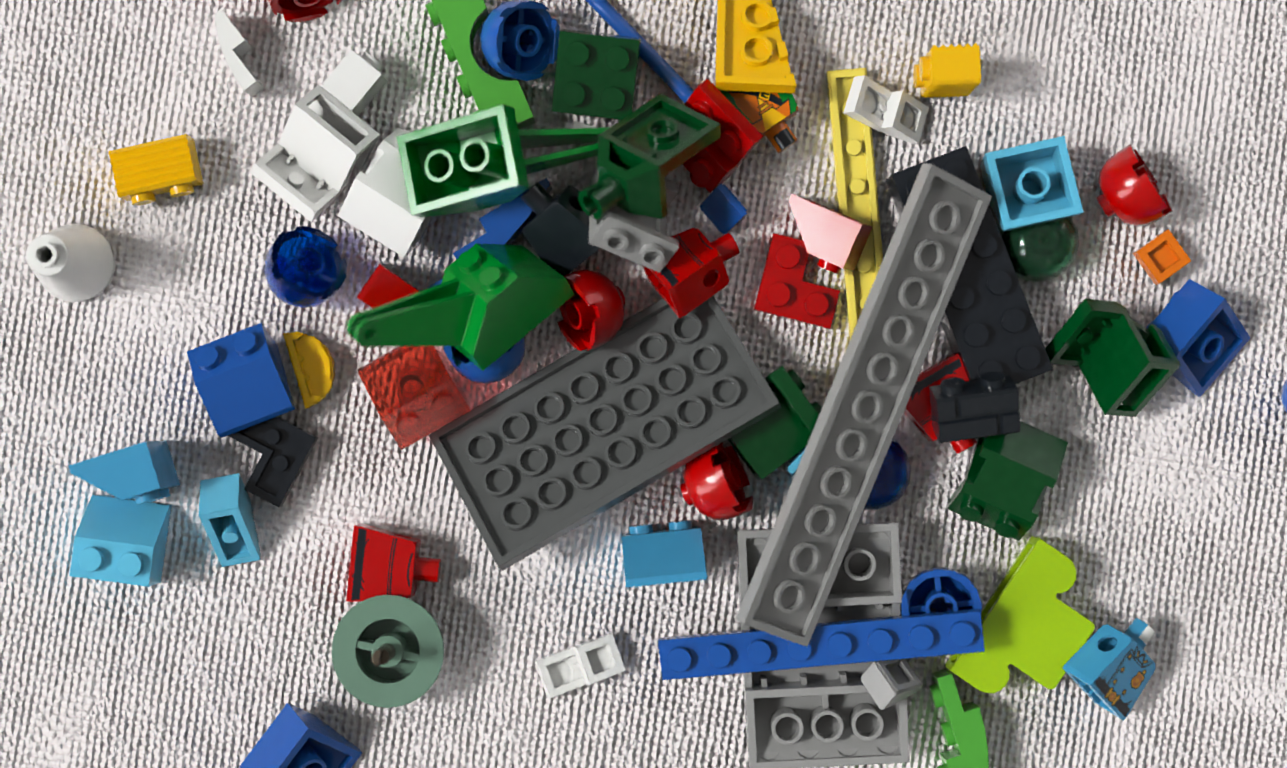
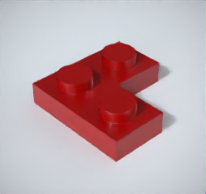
M773 233L753 310L831 329L840 290L802 281L809 255L803 240Z

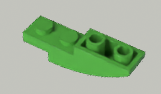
M943 669L931 673L934 684L928 686L935 708L942 707L946 722L940 723L942 734L947 746L954 745V749L940 753L943 764L937 766V768H989L986 732L980 707L973 701L962 705L953 674L950 671Z

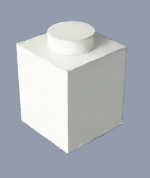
M351 49L321 86L354 114L359 116L387 80L380 73L383 66L367 52H364L360 57Z

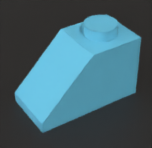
M239 473L200 481L199 517L222 567L261 559L251 500L244 489L245 485Z

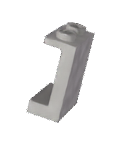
M598 169L590 179V186L599 179ZM665 178L668 208L678 195V183ZM618 206L613 207L598 220L593 219V215L589 216V244L656 272H661L679 248L678 240L667 236V216L659 219L631 214Z

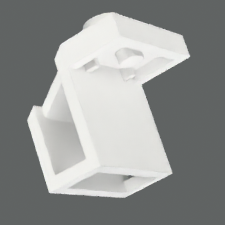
M318 85L294 104L279 143L253 164L250 173L312 222L340 196L354 166L358 170L364 167L380 134Z
M397 128L378 146L366 173L360 171L356 176L337 216L405 258L421 242L433 216L418 217L411 215L396 138L397 136L410 133V131Z

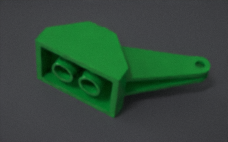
M502 104L397 136L411 215L431 217L474 212L511 202L529 188L528 174L598 156V143L524 159L522 149L599 142V134L610 127L518 130L514 108Z
M476 243L445 269L441 284L382 306L354 314L348 321L347 332L363 347L454 346L478 368L484 371L570 299L574 292L565 277L524 246Z

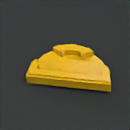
M301 332L283 333L305 409H309L322 402L331 391L336 375L334 359L327 346L316 337Z

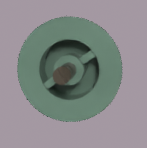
M378 595L358 603L341 619L332 641V662L338 679L344 688L355 698L376 707H399L417 700L434 684L443 665L444 641L437 622L423 606L403 596Z

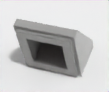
M905 659L874 661L861 676V682L881 710L898 703L923 687L921 681Z

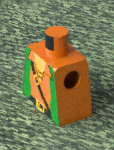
M719 90L763 137L766 136L778 154L797 141V138L786 124V121L794 117L798 111V106L792 93Z

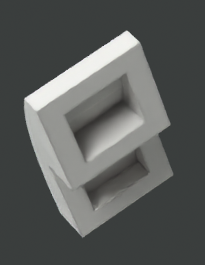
M220 9L215 13V22L223 55L242 89L253 97L263 90L264 87L241 58L253 47L232 19Z
M863 75L853 78L843 113L875 130L915 144L920 141L929 107L904 91L891 92Z
M612 633L534 661L549 699L583 685H591L626 671Z

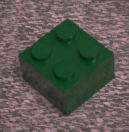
M562 29L559 33L552 112L620 120L631 114L634 109L641 38Z

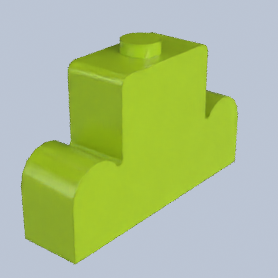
M1031 536L982 609L981 621L985 652L952 654L944 666L984 693H996L1007 685L1009 680L1008 666L1010 664L1047 689H1054L1066 673L1062 667L1086 643L1095 629L1093 622L1056 598L1057 593H1064L1074 585L1076 580L1074 563L1040 538Z

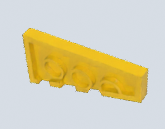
M717 0L715 87L718 90L795 94L797 85L794 74L790 70L785 41L783 42L781 37L779 19L772 0Z

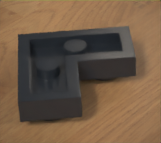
M279 416L228 435L262 454L244 489L277 507L283 506L319 438Z

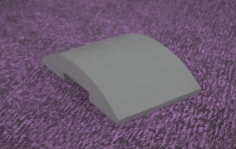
M898 522L857 524L817 623L901 616L902 588ZM773 528L737 530L739 608ZM740 623V631L755 629ZM873 662L743 673L749 768H812L910 763L907 697L882 710L877 706L861 682V676Z

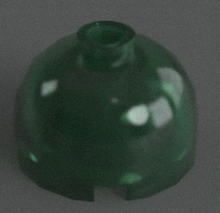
M1071 217L1003 231L1000 228V234L1017 278L1033 282L1052 280L1066 272L1077 256L1080 242L1078 229Z

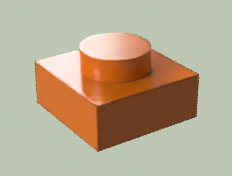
M1169 229L1164 230L1133 252V255L1155 285L1162 283L1191 262V259Z

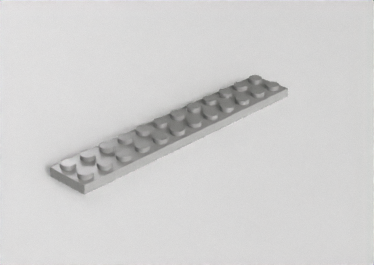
M922 163L735 619L749 627L806 647L810 642L992 198L991 195L933 164Z

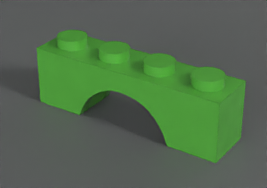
M432 0V2L425 4L434 26L442 24L448 37L441 40V43L450 63L457 60L463 74L456 78L465 98L473 96L479 109L472 112V114L504 104L514 108L518 130L535 124L536 121L519 81L501 80L492 77L483 71L475 61L474 40L479 28L489 15L484 1Z

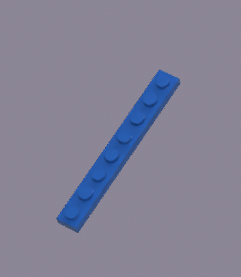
M980 609L817 623L807 647L758 629L665 637L658 640L662 680L985 652Z

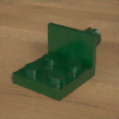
M659 94L599 134L597 159L599 179L590 187L580 191L578 199L582 209L588 216L593 215V219L596 220L603 217L606 212L615 206L631 214L663 219L668 215L665 176L721 137L720 123L663 94Z

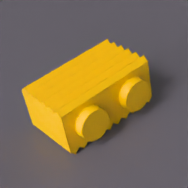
M960 43L956 47L952 44L948 47L942 44L940 48L934 45L926 56H920L919 64H914L913 81L914 87L921 90V98L970 95L981 83L980 46L977 43L972 47L968 43L964 47Z
M187 134L109 151L118 197L131 201L133 206L153 203L156 201V195L170 192L171 197L190 195L194 193L193 187L204 184L194 138Z

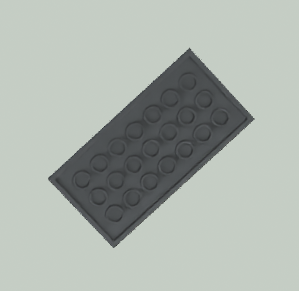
M714 296L682 318H679L662 298L623 321L620 331L605 344L592 350H573L429 434V437L497 566L503 571L781 409V406Z

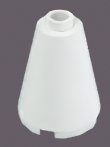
M67 224L55 228L35 238L27 249V262L40 283L50 294L64 301L78 302L96 297L110 284L115 271V259H113L108 239L96 229L83 224Z

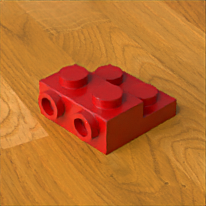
M706 79L698 85L684 105L720 123L721 137L683 163V166L690 172V179L696 186L706 188L711 193L732 175L762 139L763 135L709 79Z

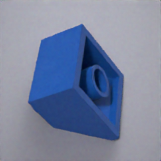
M1191 279L1179 291L1173 294L1170 302L1162 312L1146 326L1148 328L1152 323L1161 329L1181 364L1172 376L1198 397L1205 393L1250 340L1249 334L1227 300Z
M262 323L187 351L194 383L220 438L295 410L278 345Z
M287 703L242 762L240 768H352L362 755V752L317 716Z

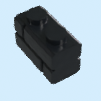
M988 372L983 374L981 379L971 381L952 377L942 380L940 385L929 387L932 427L939 443L1021 431L1019 392L1010 375L1005 376L1001 372Z

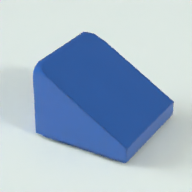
M722 183L700 205L702 212L722 234H727L747 215V209L725 184L722 185Z

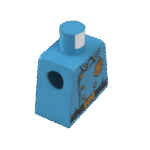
M1135 618L1125 633L1108 624L1102 625L1066 662L1062 669L1095 704L1124 721L1156 669L1154 661L1143 650L1156 632L1138 618Z

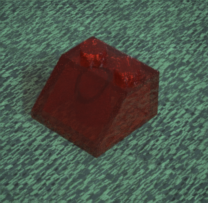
M398 346L358 369V374L382 421L401 450L471 411L465 392L436 346Z

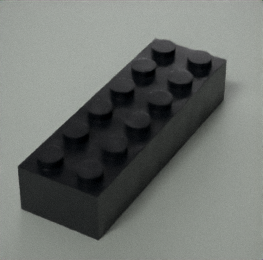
M967 146L923 162L933 164L984 192ZM922 163L894 173L886 180L900 217ZM988 205L942 317L941 325L952 353H958L961 357L969 381L981 379V376L988 372H1001L1005 376L1010 375L1014 383L1017 384L1051 371L1053 368L995 218Z

